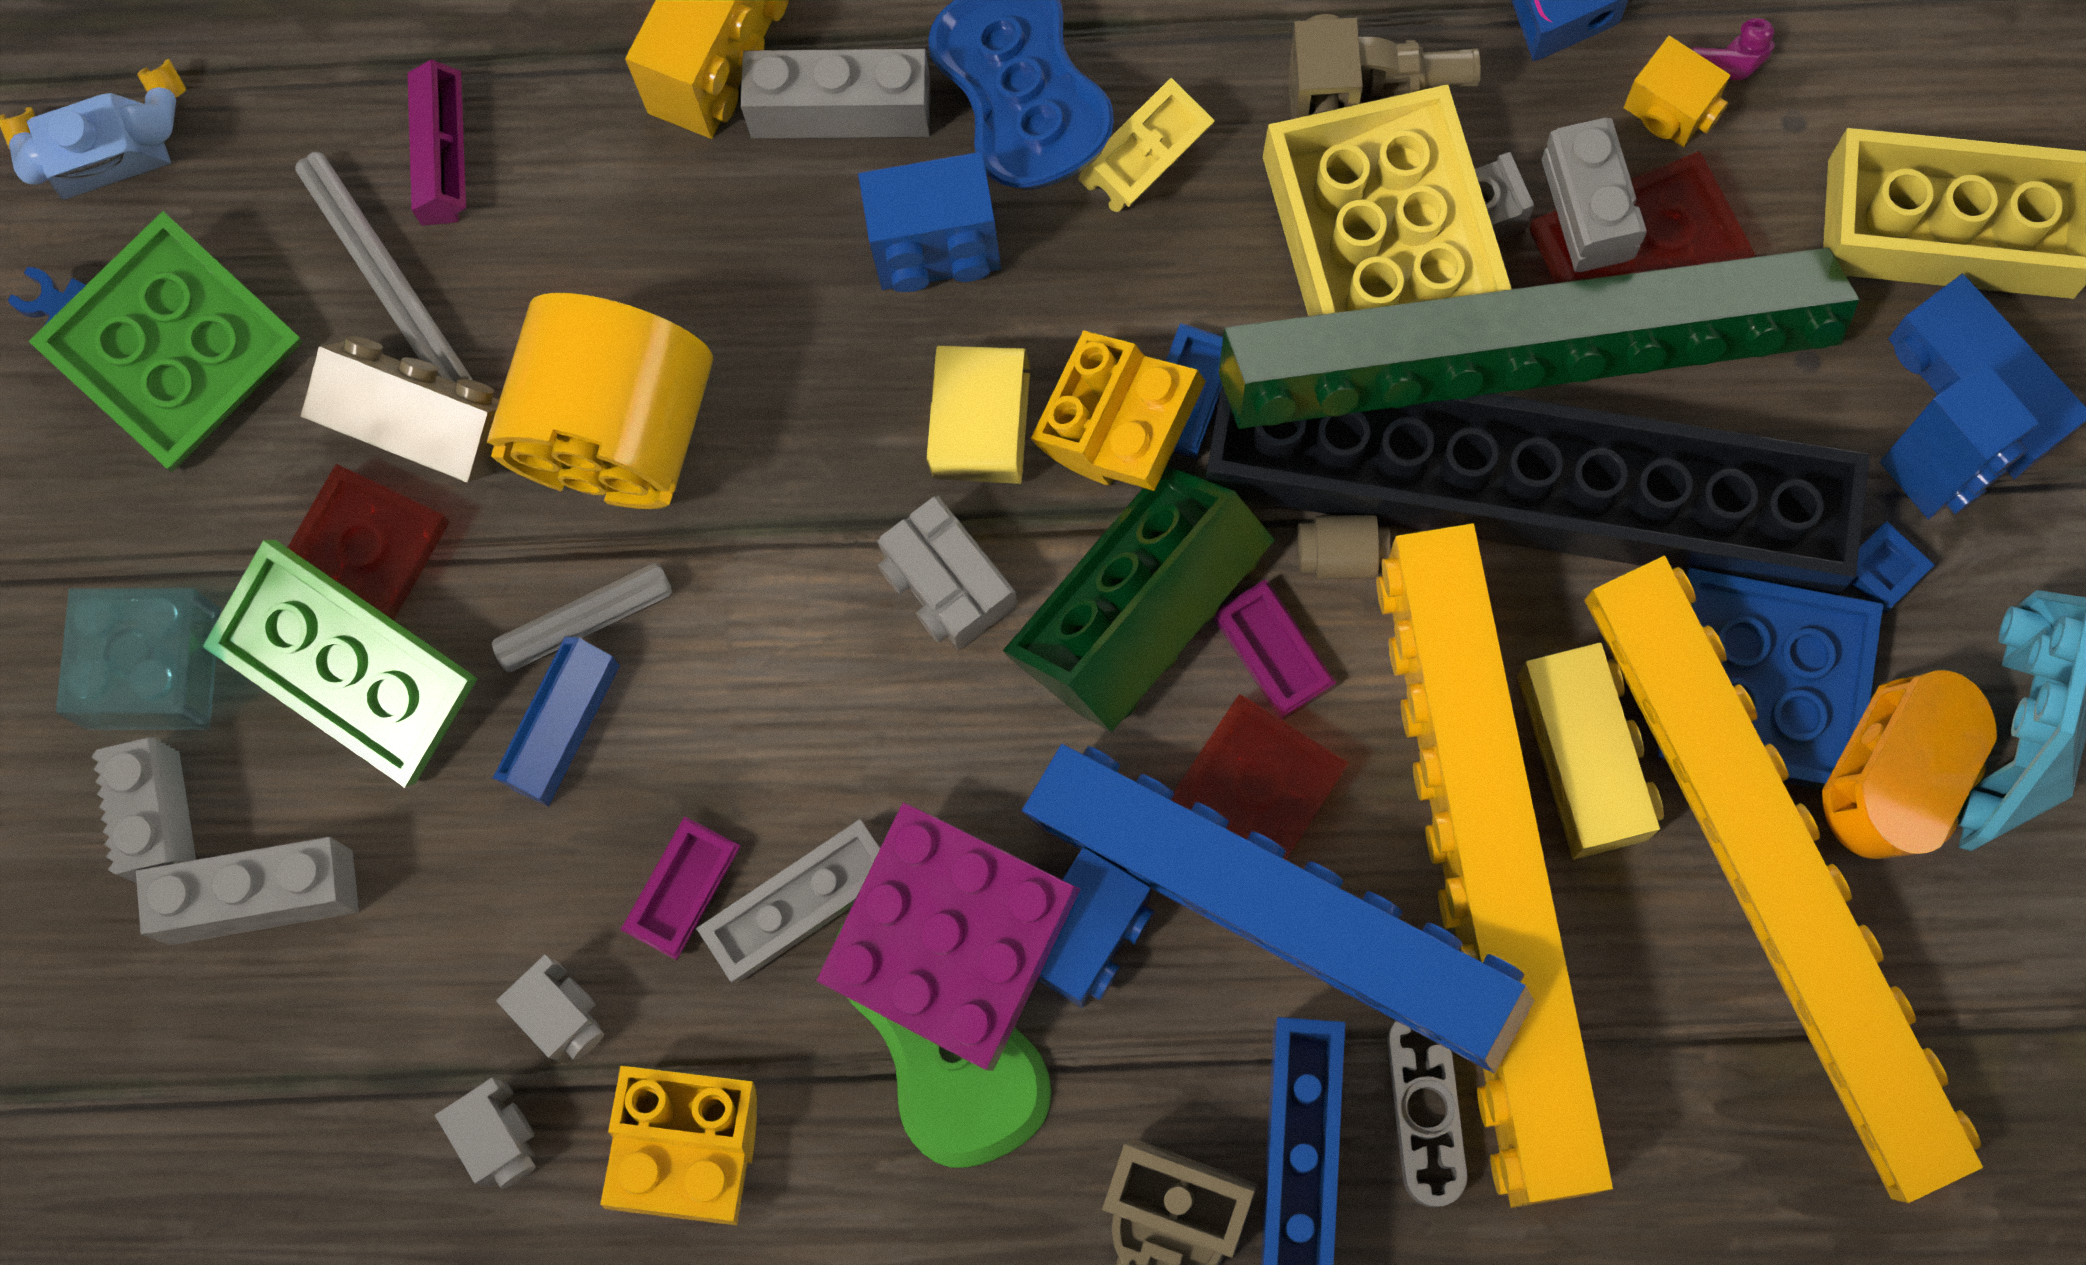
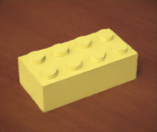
M1847 128L1828 160L1823 248H1830L1846 276L1946 286L1963 273L1977 289L2074 299L2086 286V151Z

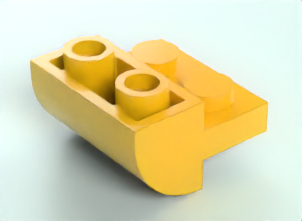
M1083 330L1031 439L1052 459L1091 480L1111 486L1115 479L1155 491L1206 381L1197 369L1144 356L1134 343Z
M620 1066L608 1130L613 1139L600 1205L608 1210L737 1226L747 1163L752 1164L756 1134L757 1094L753 1081Z

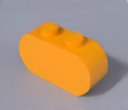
M1938 670L1888 681L1878 686L1822 789V803L1827 822L1836 838L1851 852L1869 859L1922 854L1940 848L1952 836L1958 825L1957 816L1970 790L1983 778L1986 771L1984 763L1997 740L1996 722L1991 706L1982 691L1972 681L1956 672Z

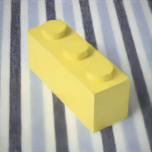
M1600 642L1526 661L1517 679L1572 859L1648 841L1660 830L1658 821L1664 818L1663 804L1654 782H1645L1638 758L1644 756L1643 741L1634 720L1626 721L1619 700V697L1624 696L1625 693L1624 681L1615 659H1606L1602 643Z

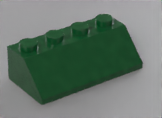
M1166 466L1155 491L1146 488L1141 489L1002 651L1009 659L1077 714L1113 732L1120 722L1135 710L1138 701L1159 676L1175 663L1181 650L1203 624L1215 616L1220 604L1242 578L1254 570L1259 562V558L1275 540L1235 491Z

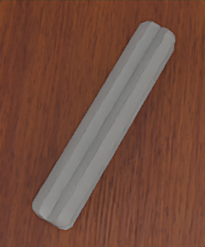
M651 563L495 638L492 642L494 654L504 670L513 672L558 650L565 636L583 638L670 596L672 593L671 585L662 567L658 563Z

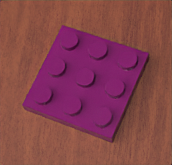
M902 802L816 981L984 1070L994 1071L1081 889L910 804Z

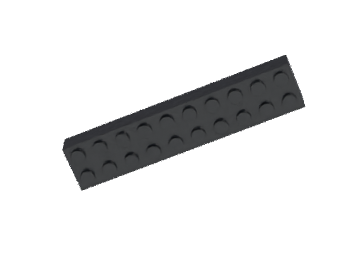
M1222 385L1206 481L1235 491L1241 500L1336 516L1376 515L1378 523L1427 531L1474 523L1477 539L1639 566H1643L1665 555L1672 569L1680 567L1684 573L1689 568L1839 595L1856 577L1870 454L1499 394L1478 395L1464 399H1450L1407 405L1400 408L1392 407L1349 413L1341 416L1320 417L1285 422L1278 425H1263L1239 429Z

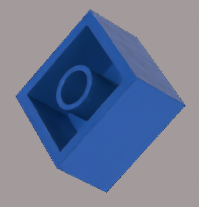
M982 152L858 173L869 243L881 290L894 289L897 292H914L925 288L929 282L950 278L960 282H971L986 277L990 271L1001 270L995 220Z

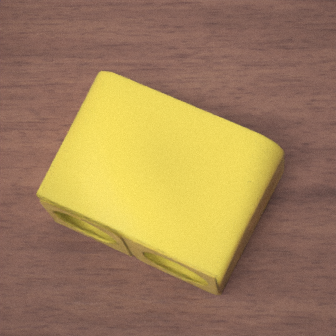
M937 346L927 448V462L935 479L1021 484L1030 373H1023V369H1030L1026 349Z

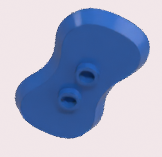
M954 0L937 15L931 26L928 38L930 56L937 68L955 82L969 98L975 115V153L982 152L986 174L1002 185L1023 190L1039 189L1056 184L1077 174L1098 158L1112 133L1114 123L1113 108L1105 92L1074 66L1066 52L1063 43V10L1060 0Z

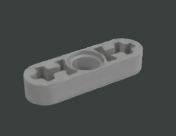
M1395 1021L1387 1036V1049L1404 1186L1410 1197L1417 1203L1431 1208L1442 1207L1457 1200L1463 1193L1467 1183V1169L1452 1051L1438 1043L1426 1050L1425 1061L1427 1071L1439 1066L1442 1072V1079L1426 1076L1405 1083L1402 1070L1414 1072L1417 1069L1416 1058L1412 1048H1402L1400 1038L1407 1036L1411 1029ZM1420 1089H1430L1442 1097L1446 1111L1444 1119L1438 1126L1424 1128L1412 1121L1408 1114L1407 1105L1413 1092ZM1445 1133L1449 1134L1451 1148L1443 1145L1436 1147L1440 1168L1451 1169L1453 1173V1181L1442 1185V1195H1432L1429 1184H1418L1417 1171H1421L1428 1166L1427 1148L1422 1147L1413 1151L1410 1137L1430 1140Z

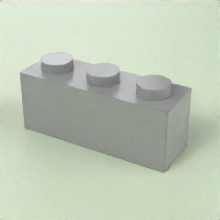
M925 49L743 51L741 109L751 138L930 137L931 80Z
M331 837L136 870L141 935L169 946L359 913L353 850Z

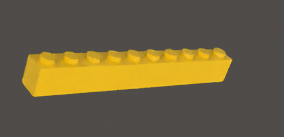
M1664 555L1593 589L1584 601L1612 656L1619 665L1632 695L1891 1199L1910 1203L1982 1169L1983 1166L1975 1152L1976 1149L1981 1147L1977 1131L1963 1111L1958 1110L1954 1112L1942 1087L1948 1085L1946 1072L1930 1048L1922 1050L1910 1027L1911 1024L1916 1022L1914 1011L1901 989L1897 986L1890 988L1878 966V963L1884 960L1880 945L1866 925L1863 924L1858 927L1846 904V902L1852 899L1849 886L1840 870L1834 864L1826 866L1814 843L1820 839L1818 827L1812 815L1802 803L1796 806L1793 803L1783 781L1789 778L1785 763L1772 744L1763 745L1752 722L1758 718L1755 706L1744 687L1740 684L1733 687L1721 664L1727 660L1723 644L1711 626L1708 625L1702 628L1691 607V604L1696 602V596L1684 571L1680 567L1672 569Z

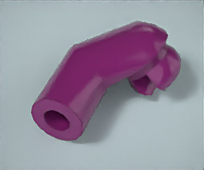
M1752 18L1742 24L1741 34L1725 49L1692 47L1691 50L1730 74L1729 80H1743L1749 77L1771 56L1775 45L1772 41L1774 28L1767 20Z

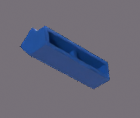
M565 636L492 778L510 787L513 791L549 807L620 667L614 657L581 638Z

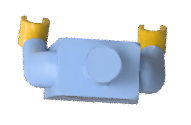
M170 59L165 60L164 64L155 70L150 71L146 67L138 72L137 76L147 91L144 104L113 93H107L35 116L32 107L25 108L26 112L15 117L6 118L5 114L0 115V128L10 150L14 171L23 182L33 185L42 184L48 180L59 197L64 200L172 164L164 141L170 137L173 131L176 98L186 91V87Z

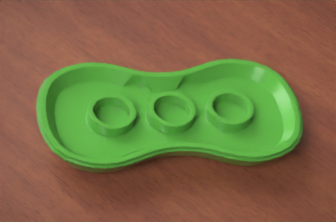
M843 924L840 926L839 931H838V933H837V936H838V934H839V932H840V930H841ZM847 998L874 1025L885 1040L896 1069L898 1107L905 1132L921 1153L935 1163L950 1168H968L994 1161L1023 1145L1035 1135L1045 1122L1051 1101L1049 1073L1040 1053L1017 1028L1014 1027L994 1071H988Z

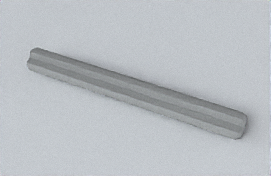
M312 152L306 158L300 159L296 163L295 171L417 357L438 367L437 375L456 383L459 379L472 380L324 154Z

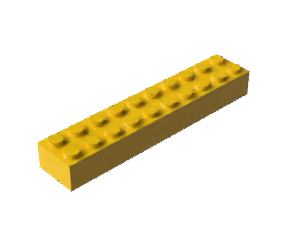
M1474 523L1395 536L1389 558L1382 559L1383 576L1376 578V586L1382 614L1392 613L1394 620L1395 637H1391L1388 640L1392 669L1395 676L1405 675L1407 685V699L1401 700V715L1407 738L1417 736L1420 750V761L1413 762L1415 787L1419 800L1429 799L1432 810L1433 824L1426 825L1425 828L1428 852L1432 864L1442 863L1445 875L1446 889L1438 890L1442 921L1445 929L1455 927L1457 938L1463 942L1459 951L1482 963L1487 954H1491L1522 971L1525 976L1521 983L1527 986L1535 1001L1495 1074L1483 1068L1486 1083L1485 1086L1477 1087L1478 1104L1485 1127L1495 1126L1499 1153L1491 1154L1490 1156L1495 1188L1498 1195L1508 1194L1511 1208L1588 1196L1611 1190L1613 1186Z

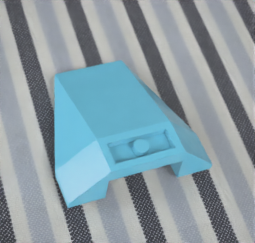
M2036 590L2016 607L2010 606L2007 610L1999 631V643L2006 645L2002 666L2034 675L2029 698H2022L2012 722L2011 734L2019 738L2015 759L1980 781L1970 790L1957 816V826L1963 828L1958 848L1973 851L2073 797L2086 740V597Z

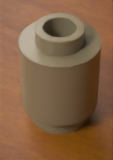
M1376 515L1314 516V523L1298 524L1300 574L1315 573L1316 580L1377 578L1379 565H1382V559L1389 558L1391 552L1389 527H1378Z

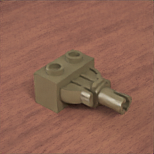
M1331 14L1316 15L1306 21H1294L1288 73L1291 119L1447 84L1449 88H1475L1479 86L1480 55L1478 48L1423 52V47L1419 46L1416 40H1407L1405 44H1396L1390 40L1378 37H1359L1357 18L1340 19L1338 16Z
M1129 1139L1123 1145L1102 1208L1103 1211L1113 1214L1111 1233L1114 1248L1118 1255L1115 1265H1131L1132 1261H1135L1136 1265H1219L1224 1255L1233 1258L1258 1183L1140 1140Z

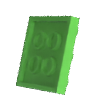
M164 211L147 225L28 341L171 473L303 343L295 332Z

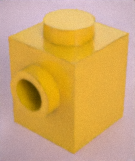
M1668 36L1634 80L1623 108L1640 118L1644 126L1655 136L1662 139H1672L1682 147H1685L1698 129L1708 134L1725 111L1728 102L1722 99L1721 95L1731 75L1673 37Z

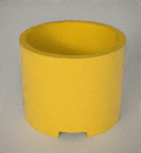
M548 293L533 298L529 304L490 428L487 443L494 445L491 457L511 471L560 492L565 485L583 493L605 495L604 501L609 505L636 509L667 507L670 505L673 493L676 490L713 364V354L706 344L689 331L642 309L582 294Z

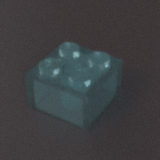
M69 588L56 713L84 729L210 730L216 656L202 646L220 617L221 608L195 588Z

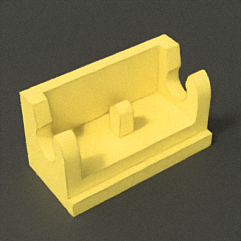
M1170 78L1108 139L1101 154L1093 163L1081 171L1078 180L1089 191L1094 190L1097 186L1101 187L1111 199L1108 203L1109 208L1114 212H1119L1126 205L1130 207L1215 120Z

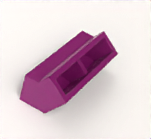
M431 59L407 73L411 211L421 226L459 222L458 212L466 209L461 71ZM438 94H442L443 132L439 131ZM440 155H444L445 194L441 192Z

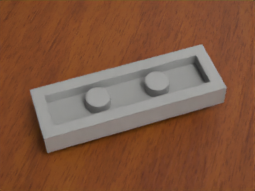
M859 819L697 927V931L733 985H737L850 909L880 847L861 819Z

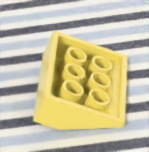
M1448 84L1268 125L1263 161L1308 316L1512 290Z

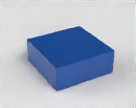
M1886 521L1859 548L1856 577L1851 584L1869 601L1882 603V613L1885 615L1934 564Z

